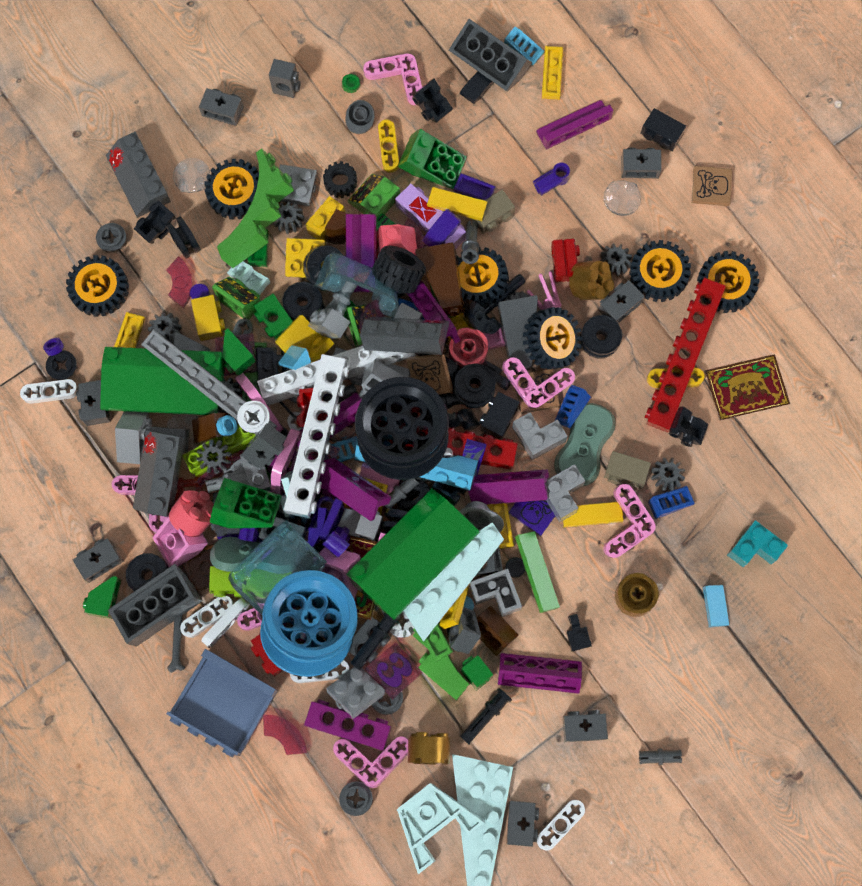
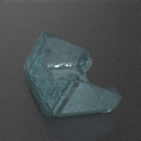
M331 253L325 258L314 285L315 287L338 292L343 288L345 281L351 282L374 292L371 300L377 304V313L392 318L395 317L399 306L398 292L380 283L373 275L371 267L338 253Z
M286 520L279 524L229 574L228 579L232 587L263 615L266 598L280 580L299 571H322L327 561Z

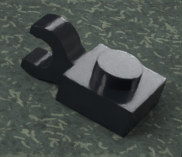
M485 360L482 365L489 368L494 374L496 384L507 391L511 385L510 380L500 375L502 369Z
M471 408L459 410L456 412V418L449 420L451 428L461 425L464 430H470L480 426Z
M577 614L569 616L568 619L572 630L567 631L566 634L571 652L592 647L587 627L580 628Z

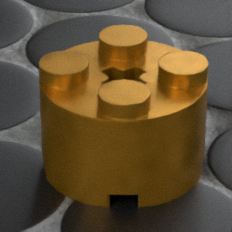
M578 262L573 266L571 271L574 272L573 276L569 278V285L572 294L580 298V300H602L614 289V281L612 280L607 262Z
M643 573L627 575L619 583L615 591V601L622 613L632 617L647 614L656 605L659 597L657 584ZM635 591L637 594H641L638 599L632 595Z
M427 732L411 733L410 737H408V763L436 765L437 763H442V765L450 764V738H448V733L431 734L430 737H428Z

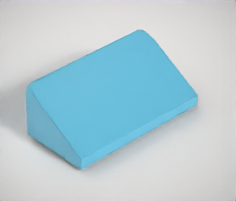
M291 345L278 363L279 366L296 370L309 364L311 360L306 348Z
M723 585L704 586L703 593L709 628L729 626Z

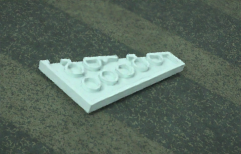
M493 522L481 529L480 533L403 610L423 642L503 542L504 538Z
M452 754L457 802L485 821L484 824L470 835H467L460 825L467 886H491L513 767Z

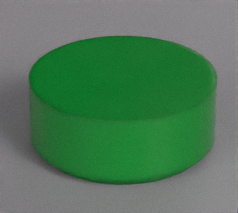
M354 74L345 75L342 79L343 90L347 93L358 91L360 88L359 77Z

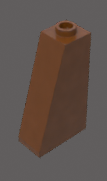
M453 242L415 249L417 257L426 267L425 274L446 315L455 317L460 313H464L457 253Z

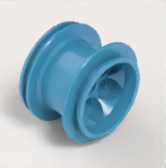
M305 570L290 574L280 580L266 598L263 607L260 637L265 653L280 669L290 674L304 677L325 674L336 668L345 659L350 650L358 620L354 598L349 589L339 579L328 573ZM297 606L301 607L300 610H294L293 608ZM331 619L334 621V624H327L325 620ZM288 622L291 623L293 627L286 628L283 626V624ZM324 637L326 641L319 642L316 638ZM300 638L306 643L298 644L295 640Z

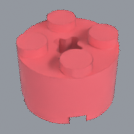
M459 329L457 333L460 342L455 344L451 338L449 343L450 359L459 365V370L470 364L482 365L487 359L488 354L487 338L477 329Z
M184 491L169 512V519L174 528L185 531L184 535L189 537L200 536L211 524L209 521L214 504L210 500V495L205 491Z

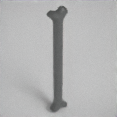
M182 616L174 621L172 661L167 667L171 673L175 670L182 671L185 669L180 661V626Z

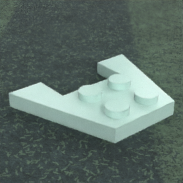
M432 783L428 784L397 809L418 874L436 861L424 842L456 818L467 835H470L485 823L483 819Z

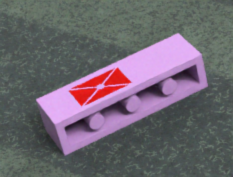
M412 184L395 198L396 207L426 234L444 212L427 207L428 198L419 187L415 188ZM460 224L445 243L453 242L456 249L466 239L465 228Z

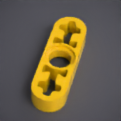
M382 120L378 125L382 165L386 172L393 173L399 168L395 126L390 120ZM386 126L389 129V136L387 137L385 136L384 127ZM390 142L394 147L391 150H386L383 147L384 144ZM392 155L393 166H389L388 156Z
M668 368L651 370L647 376V383L653 388H660L662 383L659 381L656 383L651 378L654 374H657L660 378L662 372H667ZM672 369V374L677 373L680 376L682 375V371L680 369ZM693 369L691 377L693 373H696V376L700 378H698L697 382L690 378L687 387H698L702 384L705 376L701 369Z

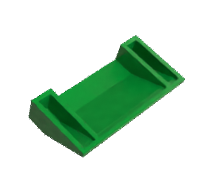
M104 348L101 367V410L194 415L219 413V406L146 348ZM181 350L223 383L225 361L222 357V352Z
M431 489L346 575L355 588L395 620L480 531L447 499Z

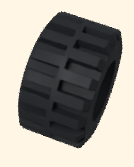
M390 245L384 246L381 249L372 267V273L380 283L394 291L408 294L415 292L426 270L424 263L416 255L406 249Z

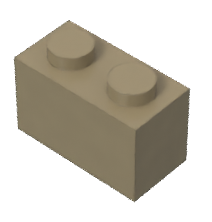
M502 189L484 200L487 201V207L483 220L473 219V221L478 223V228L483 234L487 231L491 232L498 227V224L503 221L508 222L513 218L515 206Z
M612 451L604 478H607L609 482L619 484L620 482L630 485L633 490L642 489L645 485L651 463Z

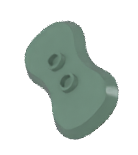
M586 404L570 428L567 443L555 458L554 467L557 474L575 464L585 480L583 486H587L596 480L600 472V453L602 447L615 430V417L612 412L598 404Z
M225 537L213 545L210 551V561L215 568L227 572L261 569L271 573L285 574L294 571L298 567L295 565L298 552L294 551L293 554L282 551V546L276 544L274 547L263 544V542H251L236 537Z

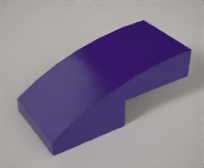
M446 209L432 225L422 241L428 247L444 244L448 237L454 234L462 221L449 209Z
M318 508L317 528H309V549H315L321 540L319 535L328 517L329 509Z

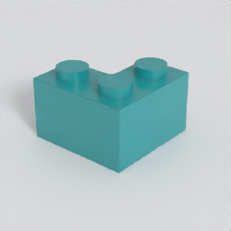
M755 520L727 556L741 567L746 566L755 554H758L772 565L778 560L788 545Z

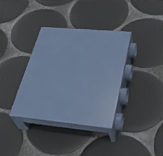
M205 649L201 655L203 658L172 710L166 714L171 717L169 721L178 726L184 724L189 727L187 729L189 733L196 737L199 734L206 737L205 742L211 746L216 747L218 744L223 747L222 752L232 758L234 755L240 756L278 691Z

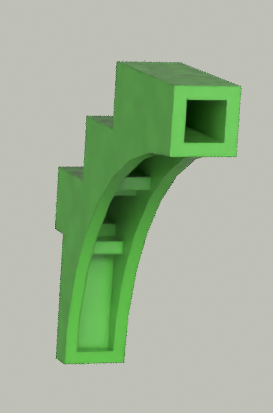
M262 148L256 152L259 163V179L254 199L239 225L217 246L221 259L232 268L269 243L265 228L281 217L278 202L294 191L291 185L293 182L291 177L287 173L281 172L275 165L276 160L270 152L267 154Z
M414 628L413 631L415 633L413 637H415L420 643H422L427 648L426 644L422 641V639L420 638V636ZM425 653L419 660L421 665L418 668L455 700H458L470 685L458 672L449 655L435 662L431 654Z

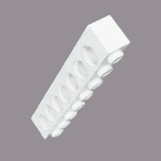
M360 346L333 356L346 359L349 373L347 378L344 377L343 380L363 374L375 359L387 366L413 357L415 353L364 350V347ZM320 360L296 370L292 369L257 381L266 404L271 405L298 396L299 389L314 388ZM330 375L328 376L327 381L334 382L336 381L337 376Z
M321 355L284 511L287 514L310 518L311 513H315L317 502L314 499L321 489V482H319L320 474L325 472L326 462H324L325 454H329L331 443L328 441L330 435H333L336 424L333 423L334 416L339 414L340 404H338L339 396H343L345 385H342L344 377L347 378L349 373L346 359ZM330 375L337 376L334 382H328L327 378ZM325 394L332 395V399L328 402L323 401L322 397ZM321 413L328 414L327 419L324 421H319L317 417ZM317 432L323 433V437L320 440H314L313 435ZM313 451L318 452V457L315 460L308 459L309 453ZM312 471L314 475L311 479L306 480L303 478L305 472ZM306 490L309 492V496L304 500L299 499V493Z

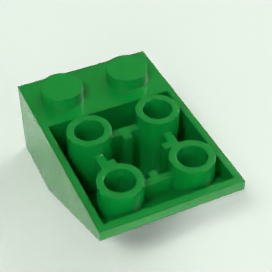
M419 129L411 134L398 167L413 176L454 189L467 156L424 130Z
M224 478L209 522L226 528H271L282 495Z

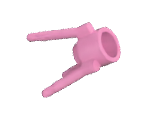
M549 271V277L554 297L551 296L543 275L539 274L541 284L547 295V299L543 301L544 305L539 300L537 302L540 310L552 307L561 308L562 306L552 271ZM527 290L528 295L535 296L530 290Z

